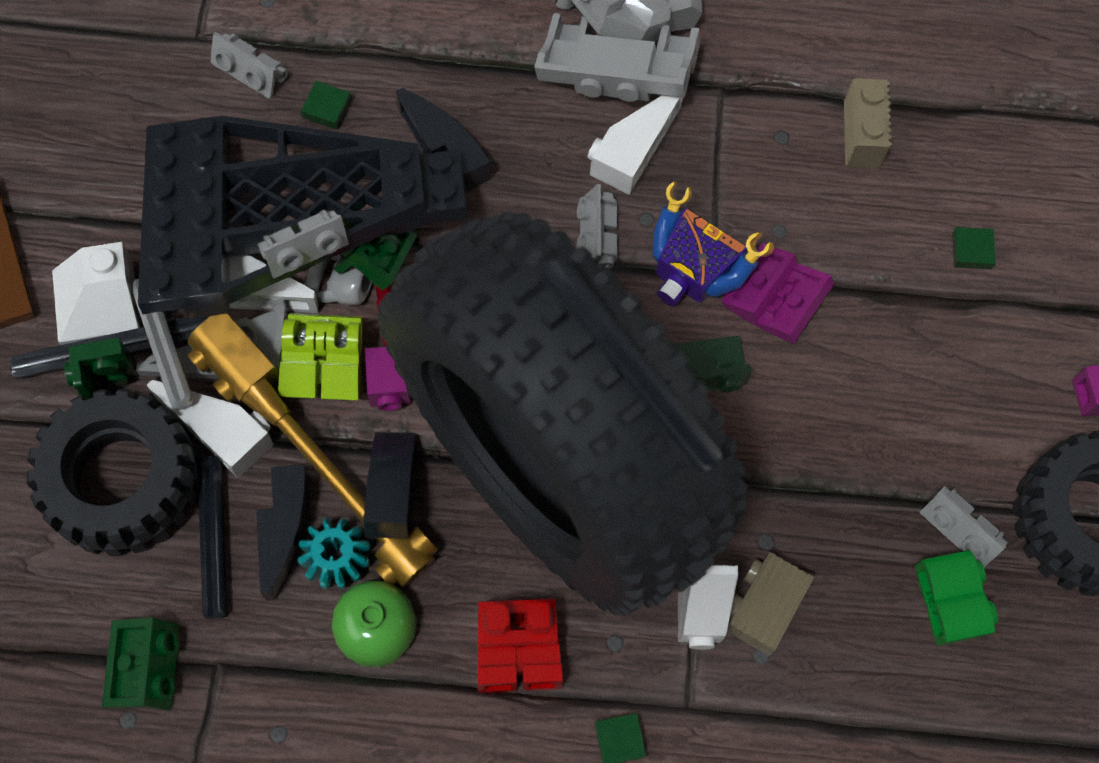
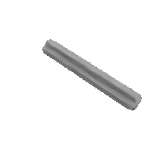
M134 279L131 283V289L171 407L176 410L189 407L193 403V397L164 313L142 314L138 306L139 279Z

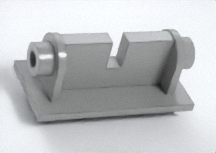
M216 32L213 33L210 63L271 99L274 83L276 81L282 83L288 75V70L284 68V64L264 53L256 57L257 49L239 39L235 34H224L221 36Z
M597 184L585 196L581 197L577 205V217L580 219V235L577 240V248L584 246L592 253L595 262H598L601 268L606 269L612 268L614 262L618 259L617 234L604 232V228L610 230L617 228V201L613 199L612 193H601V185Z
M322 210L319 214L298 222L301 232L297 234L289 226L274 234L264 236V241L257 245L263 258L268 262L273 278L293 271L300 266L349 245L340 214L337 215L334 210L328 213Z
M944 486L919 513L962 552L971 550L975 559H979L985 567L1006 548L1005 545L1008 542L1002 537L1005 533L999 531L982 515L975 520L970 515L974 508L956 493L957 491L954 488L950 491Z

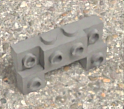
M553 13L547 38L543 47L538 52L534 67L539 81L573 84L576 93H582L588 97L608 96L620 98L628 102L636 100L649 101L651 94L685 97L690 73H694L700 47L699 28H691L690 37L671 36L670 26L664 25L661 28L656 49L655 41L591 35L592 27L585 17H582L580 26L563 24L561 14Z

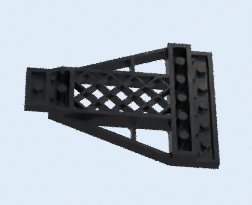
M230 116L199 118L147 126L138 306L142 314L184 309L188 319L230 313L231 303L379 236L410 232L427 223L468 218L459 149L420 155L417 143ZM230 136L278 142V154L270 159L230 164ZM288 144L329 150L289 156L287 146ZM364 176L373 180L365 189L356 185ZM327 181L334 185V187L324 195L317 191V189ZM287 187L295 190L286 200L278 196ZM381 191L383 194V200L376 196ZM249 192L256 195L247 205L239 202ZM346 193L355 197L346 206L337 202ZM309 198L315 204L306 212L299 209L298 206ZM268 204L276 207L267 217L259 214ZM366 205L373 207V209L361 210ZM230 209L237 213V214H236L235 216H233L231 219H230ZM322 210H334L337 215L340 214L342 217L349 245L276 278H273L269 265L230 282V257L261 253L257 244L264 241V236H269L289 226L297 234L301 232L298 222L319 214ZM288 215L295 219L283 221ZM249 221L256 224L252 226H244Z

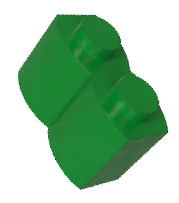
M971 550L923 559L915 565L918 584L927 606L928 619L937 646L982 638L995 633L994 625L998 623L997 610L991 600H987L983 592L982 584L986 581L985 569L979 559H975Z

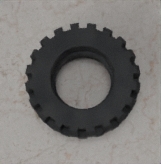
M119 388L115 396H112L107 389L96 390L93 392L94 398L86 400L83 395H80L70 400L73 406L65 412L58 408L50 416L54 422L49 428L41 426L35 436L40 444L38 448H30L27 461L34 467L33 470L26 472L27 486L34 491L30 498L34 507L43 514L42 518L74 546L79 545L85 551L97 555L105 551L109 556H123L127 548H130L136 554L148 550L146 542L155 539L159 544L170 537L165 530L172 524L180 527L187 518L182 510L185 506L193 507L197 498L193 485H198V468L195 465L198 461V456L188 434L174 414L165 405L159 406L155 398L144 393L137 398L134 392L129 389ZM120 441H134L144 444L151 453V467L147 479L135 494L122 502L107 506L91 505L82 498L80 493L82 471L89 459L98 450Z
M1094 430L1089 435L1083 432L1072 435L1066 441H1060L1039 458L1026 471L1027 476L1020 481L1016 492L1021 497L1013 503V514L1021 517V521L1014 525L1017 537L1025 538L1028 545L1023 548V551L1028 559L1035 556L1041 563L1037 570L1046 578L1052 574L1058 577L1057 585L1068 591L1079 586L1081 595L1093 597L1099 594V543L1089 538L1075 522L1070 509L1069 495L1071 486L1076 481L1099 484V430Z

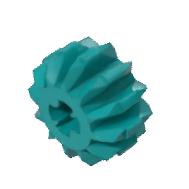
M325 518L323 519L325 530L319 532L314 526L308 528L313 541L300 540L299 547L307 553L301 555L298 558V562L301 567H309L305 573L309 581L320 577L321 588L328 589L332 579H335L338 588L341 590L346 586L345 576L349 575L355 582L361 579L355 566L361 568L369 566L368 558L361 554L370 550V545L368 541L359 540L363 534L359 526L353 527L348 531L349 523L347 519L341 518L337 527L333 528L330 519ZM331 547L338 551L340 547L342 557L334 561L331 556L330 561H328L329 557L326 552Z

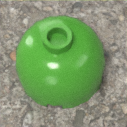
M368 580L353 585L341 595L333 610L331 629L337 647L348 659L362 667L380 668L398 661L402 654L408 650L410 644L412 645L416 637L417 618L412 602L401 589L385 581Z

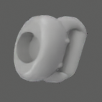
M340 255L309 268L304 285L315 291L318 302H337L344 306H357L364 302L368 296L372 281L353 265L342 274L334 270L341 257ZM331 259L335 260L336 263L333 264L330 280L327 282V290L318 292L328 261Z

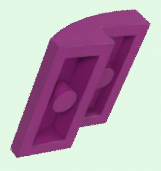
M761 243L757 251H763L767 244ZM774 247L772 254L764 258L759 257L756 260L758 263L757 267L738 290L727 293L721 302L723 306L749 323L794 344L834 283L831 275L798 264L795 254Z

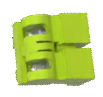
M289 313L282 329V356L279 368L278 396L316 398L321 391V399L359 400L363 393L361 358L362 317Z

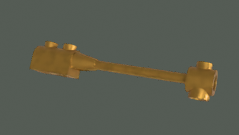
M228 313L212 315L207 318L188 338V344L193 348L187 354L189 359L203 373L210 368L216 374L219 380L213 386L228 402L237 398L240 403H245L271 424L278 426L363 522L365 499L292 418L287 405L272 386V383L279 378V370ZM415 525L409 530L408 539L377 538L383 546L375 554L380 561L375 570L387 583L394 585L398 581L402 587H405L433 563L435 559L432 555L438 549Z

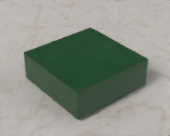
M316 80L301 109L302 118L337 130L351 101V93Z
M955 227L952 232L954 267L993 269L996 265L994 229Z
M637 713L594 722L602 763H624L646 758Z

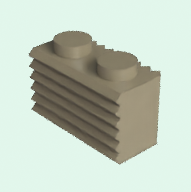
M856 78L850 84L849 91L844 99L845 165L847 167L878 169L882 166L892 146L890 142L892 139L890 135L892 123L890 122L891 116L889 115L891 112L889 108L891 96L889 95L890 83L887 80Z
M769 552L763 562L755 559L743 580L750 584L745 595L742 598L735 594L733 598L727 632L770 656L776 650L814 577L777 557L774 553Z

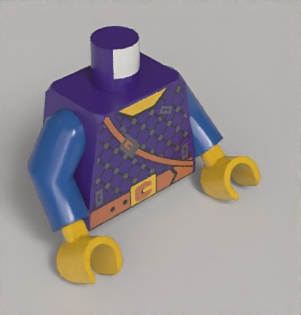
M672 182L666 189V197L669 200V204L663 206L653 232L652 255L658 262L656 274L665 280L656 292L657 296L667 305L675 306L684 294L697 302H703L708 296L718 297L738 290L757 267L758 263L756 260L759 257L764 258L772 254L774 250L773 243L769 242L763 251L758 252L755 244L761 238L762 233L752 234L747 239L746 245H744L690 209L685 208L681 212L679 210L681 204H685L691 199L692 191L688 187L684 198L679 201L673 196V190L677 182Z

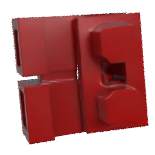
M556 599L478 602V693L517 691V675H522L523 691L560 690L563 678Z

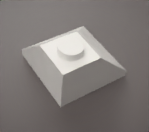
M122 242L81 248L52 270L58 343L60 345L140 328L138 307L131 289V283L135 279L133 260Z

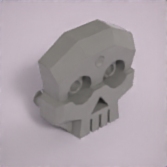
M558 0L556 2L557 7L565 10L573 8L575 4L599 35L645 41L659 40L661 28L664 25L670 26V32L694 28L703 13L701 0Z

